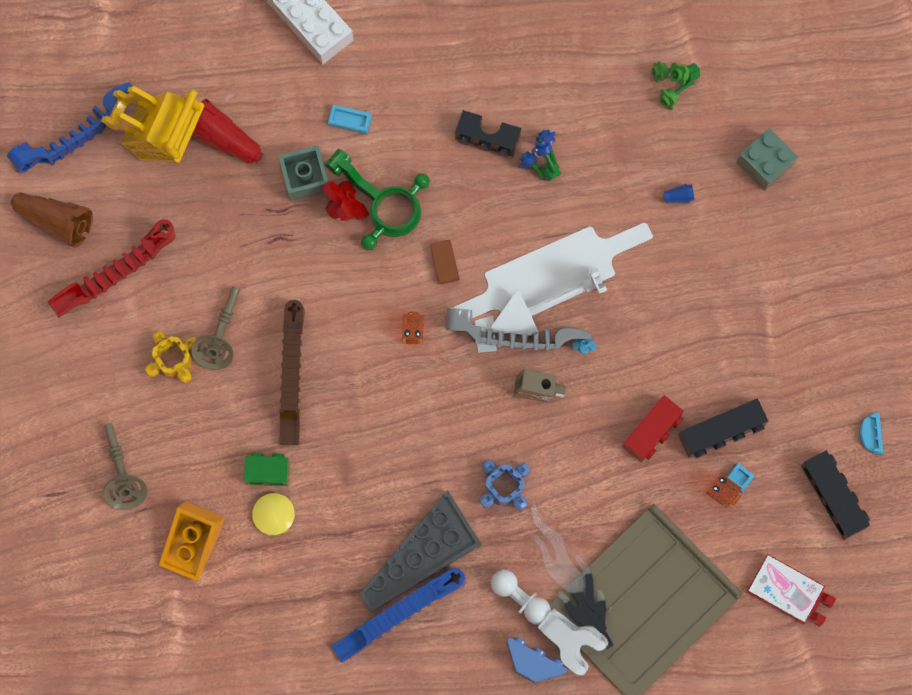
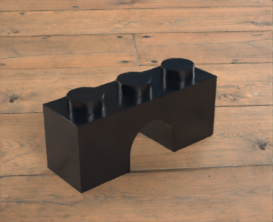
M465 110L462 111L455 131V139L459 143L476 145L483 151L492 150L503 157H514L521 136L520 127L502 122L500 129L496 133L486 134L481 129V115Z

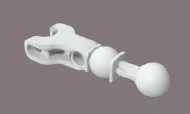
M502 569L494 573L491 578V589L494 593L502 597L510 596L520 604L522 608L519 610V613L524 612L528 622L539 625L538 629L559 647L562 663L577 675H585L588 670V663L580 654L581 646L588 645L597 651H601L608 646V640L593 626H576L564 615L556 611V609L551 611L547 600L536 597L537 593L529 596L517 586V577L513 572Z

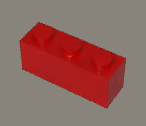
M663 395L626 439L622 447L641 463L645 458L650 460L657 451L654 449L659 442L663 444L670 436L668 433L670 428L673 426L676 429L683 420L681 415L684 410Z

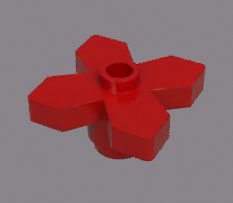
M342 181L339 185L335 182H327L322 186L326 196L331 199L326 206V212L331 218L349 221L352 217H355L357 220H364L369 215L365 205L356 200V191L350 181Z

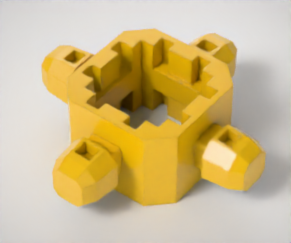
M161 331L154 333L153 340L157 346L153 348L152 356L156 362H151L145 367L149 377L158 375L159 371L162 370L166 377L174 378L177 376L184 384L191 381L192 376L188 368L191 367L192 358L189 352L196 338L191 337L185 340L186 343L183 344L178 337L171 336L167 339ZM172 346H177L185 358L183 362H179L172 369L171 367L167 369L160 359L161 353L166 352Z

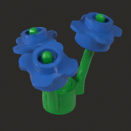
M543 130L536 137L535 147L531 150L532 153L529 151L522 153V157L519 159L522 163L518 167L523 166L527 170L531 166L541 179L545 177L548 182L562 173L559 170L560 167L551 143L556 141L554 137L556 133L555 131ZM535 152L538 156L544 155L547 163L541 166L543 170L534 163L538 159L534 154Z

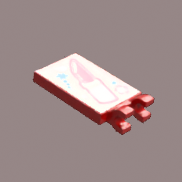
M769 554L766 555L747 590L748 594L804 625L809 620L819 627L823 625L827 617L815 612L818 605L822 603L831 608L837 599L822 592L825 587L824 585Z

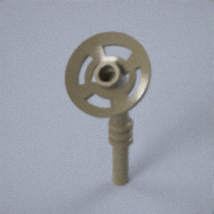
M232 287L226 305L221 309L222 313L219 314L221 317H218L219 323L215 334L201 336L192 345L191 353L194 360L204 368L220 370L230 365L233 360V349L222 336L227 324H230L229 319L232 318L230 315H233L232 310L240 292V289L237 287ZM203 341L201 349L198 350L199 343ZM226 351H228V357L223 360L222 358L225 356ZM206 355L209 358L215 359L216 362H209L202 357Z
M109 423L104 425L111 448L109 452H112L110 456L113 457L112 461L115 462L118 476L111 479L105 485L103 491L104 499L110 506L116 509H131L140 505L145 500L147 487L142 479L126 474L123 463L124 455H121L123 451H120L122 448L118 445L113 425ZM136 482L140 484L141 491L138 490V485L136 484ZM110 489H112V494H113V496L115 497V499H113V498L110 496V494H109V490H110ZM133 495L136 497L134 500L122 502L123 498H129Z

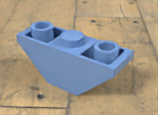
M509 637L507 646L516 674L533 683H539L565 675L568 669L564 667L565 665L562 661L556 658L550 660L545 657L546 653L536 647L532 650L525 646L526 642L518 637L512 639Z

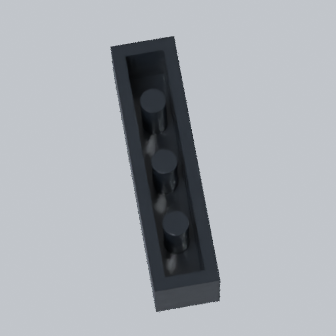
M757 398L680 431L678 436L688 458L695 456L697 459L706 455L709 449L714 448L716 451L725 447L726 442L730 440L737 442L746 437L745 434L751 431L753 434L763 431L765 429L764 426L768 423V419Z
M826 450L805 461L801 468L842 539L846 540L869 527L870 519L868 514L860 509L856 494L850 491L846 485L848 481L845 475L838 471L834 456L828 454Z

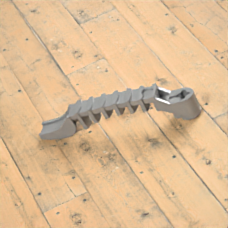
M447 308L446 330L467 331L476 340V344L481 342L486 343V345L494 344L498 347L509 346V348L520 347L521 349L551 350V348L559 349L566 341L571 339H591L589 332L572 327L558 329L555 333V343H551L550 329H543L544 343H539V332H532V342H528L527 334H521V342L516 341V333H509V340H504V331H497V339H494L493 329H486V332H481L482 327L471 323L472 310Z

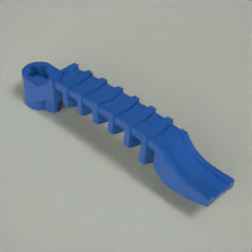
M128 82L109 91L103 98V104L107 113L104 114L95 106L93 112L100 119L96 121L89 115L86 121L90 126L86 127L81 123L78 126V129L81 131L79 134L71 130L69 135L72 139L69 141L64 136H61L59 138L61 146L58 147L55 142H51V149L47 151L43 146L32 149L25 142L11 149L7 154L8 159L20 173L28 171L37 163H50L53 166L57 160L64 159L65 155L68 153L72 154L79 146L83 147L85 142L91 141L96 134L103 132V129L107 126L101 122L102 117H110L118 98L113 96L114 91L120 90L129 94L127 90L132 85Z
M457 568L450 569L441 576L427 582V585L422 588L419 587L414 593L408 594L403 600L397 601L392 607L386 608V611L377 614L375 618L366 621L364 625L357 627L349 635L333 644L331 647L336 652L340 662L343 663L370 646L374 639L382 638L383 633H389L391 628L401 625V622L405 619L409 620L411 615L416 612L420 613L421 609L431 606V603L435 600H441L464 587L467 581L465 573ZM453 574L461 575L459 584L455 582L450 583L453 580Z

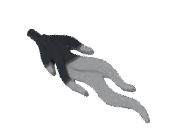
M533 504L532 518L535 526L550 541L557 562L553 561L544 541L535 536L534 541L540 546L546 571L559 586L574 597L578 607H575L561 591L557 592L558 597L564 603L566 610L573 620L582 626H593L608 640L606 649H609L614 644L606 632V602L603 592L598 590V601L595 603L594 582L589 567L578 554H575V560L583 573H580L574 567L567 554L562 536L541 520L536 504Z

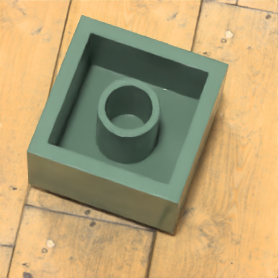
M769 128L739 155L737 163L766 191L795 164L798 156Z
M319 146L278 155L290 201L324 193L322 186L328 182Z

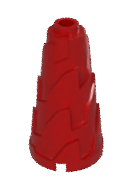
M206 98L202 100L201 103L204 104V108L191 137L234 156L247 164H252L253 162L257 164L263 156L260 145L233 123L227 115L215 107L210 100Z

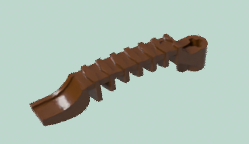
M298 300L288 301L284 308L279 445H299L300 409H298V404L301 403V399H299V392H301L299 380H301V376L299 374L301 368L300 357H302L300 349L302 346L301 335L303 334L305 309ZM294 306H297L298 310L300 311L296 312L294 322V317L290 310H293Z

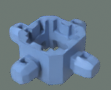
M487 460L482 465V468L487 475H490L486 479V491L488 494L485 493L480 498L479 502L484 508H488L494 504L495 500L500 506H508L513 501V505L518 510L522 511L525 509L528 503L524 496H520L524 491V480L521 477L525 478L529 474L530 467L526 463H521L516 467V470L511 465H502L496 469L497 465L491 460ZM507 473L518 484V488L508 497L503 498L492 487V482L502 474Z

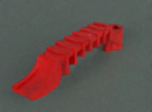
M166 219L159 220L153 229L140 240L142 243L137 248L132 246L130 253H122L123 258L118 261L114 259L112 261L113 265L110 267L105 265L101 273L93 272L94 277L92 279H89L87 276L83 277L84 284L81 286L78 283H73L52 297L48 304L54 310L57 317H61L79 305L87 304L93 298L96 299L99 294L105 293L108 288L117 285V282L126 279V276L130 273L136 272V269L140 266H144L147 261L154 259L162 248L175 239L176 234L172 223Z

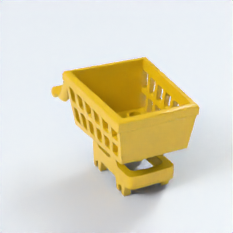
M135 86L128 88L127 92L129 94L120 90L114 91L113 96L118 98L110 117L103 116L101 122L113 130L120 129L125 131L121 144L141 161L180 163L204 108V104L196 100L197 91L191 89L188 93L184 94V97L170 92L151 96ZM131 103L137 105L132 118L124 114L127 105Z

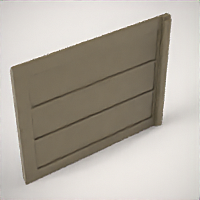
M653 504L549 605L551 611L556 609L573 624L582 627L569 615L564 604L571 601L575 607H578L577 601L570 593L584 592L585 596V575L592 573L595 603L602 600L606 602V632L614 646L597 651L588 645H582L580 650L624 695H642L743 593Z

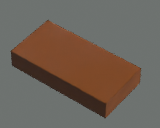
M451 240L431 243L430 247L439 285L459 281Z

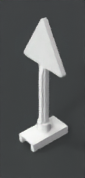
M595 268L589 271L590 278L582 281V284L529 308L526 306L520 291L517 290L490 329H493V332L504 331V333L508 334L516 333L532 336V332H538L532 319L533 315L585 291L588 293L597 289L600 294L607 291V288L599 276L598 269Z

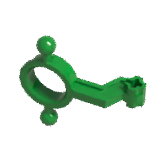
M337 149L325 163V166L335 175L339 176L343 173L353 186L373 200L370 216L376 229L371 234L365 235L362 238V247L366 250L376 248L377 239L381 234L388 237H401L412 232L421 220V206L415 195L420 189L428 187L430 184L429 177L424 173H419L414 178V185L408 190L403 187L391 186L380 192L363 179L355 167L350 164L352 160L343 150ZM392 195H401L407 198L413 205V214L410 220L400 226H389L383 223L377 214L381 201Z

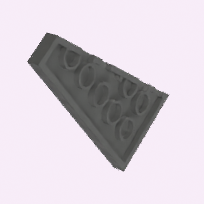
M448 490L405 539L392 557L388 559L381 570L360 592V596L370 613L482 545Z

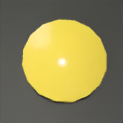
M269 493L262 496L255 503L252 510V519L256 528L268 535L286 533L295 518V510L291 501L286 496L278 493Z

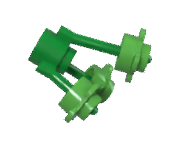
M661 61L653 64L652 76L657 83L667 79L668 73H670V80L682 85L676 91L671 89L660 90L659 100L664 107L673 110V105L678 102L677 95L687 87L694 85V80L700 78V69L695 63L686 66L684 64L678 65L674 62L671 64V68H667L666 63H661Z

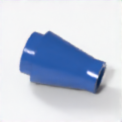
M685 183L664 191L666 203H690V201L695 200L692 184L687 185Z

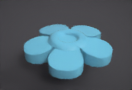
M592 338L575 339V342L572 344V348L575 350L580 349L582 354H587L589 350L595 351L597 347Z

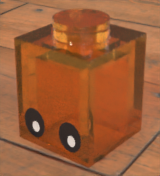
M419 312L403 314L402 344L423 345L424 315H420Z
M721 473L706 494L727 508L730 504L734 506L741 498L739 492L742 488Z

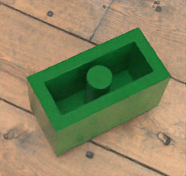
M251 453V456H245V484L288 486L289 458L285 457V454L274 453L272 457L264 456L263 453Z

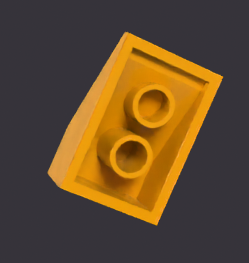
M188 501L177 507L159 566L198 582L220 535L225 517Z

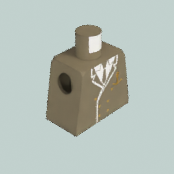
M524 369L516 376L513 397L548 402L553 396L563 398L566 386L557 384L555 375Z

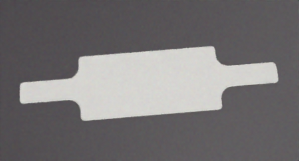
M646 223L637 225L607 239L597 236L593 227H587L485 273L488 282L487 291L452 308L472 310V318L491 310L502 312L517 290L520 291L526 306L529 308L582 284V281L590 278L589 271L595 268L598 269L599 276L604 281L615 275L612 267V259L615 255L652 239L653 235Z

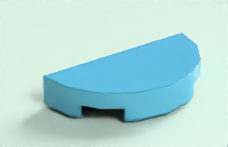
M878 412L871 414L863 420L859 428V438L866 450L873 454L883 455L880 414Z

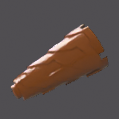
M22 192L15 194L11 200L14 211L69 246H80L86 239L82 236L83 233L90 232L93 212L87 207L69 202L65 203L52 198L32 196Z

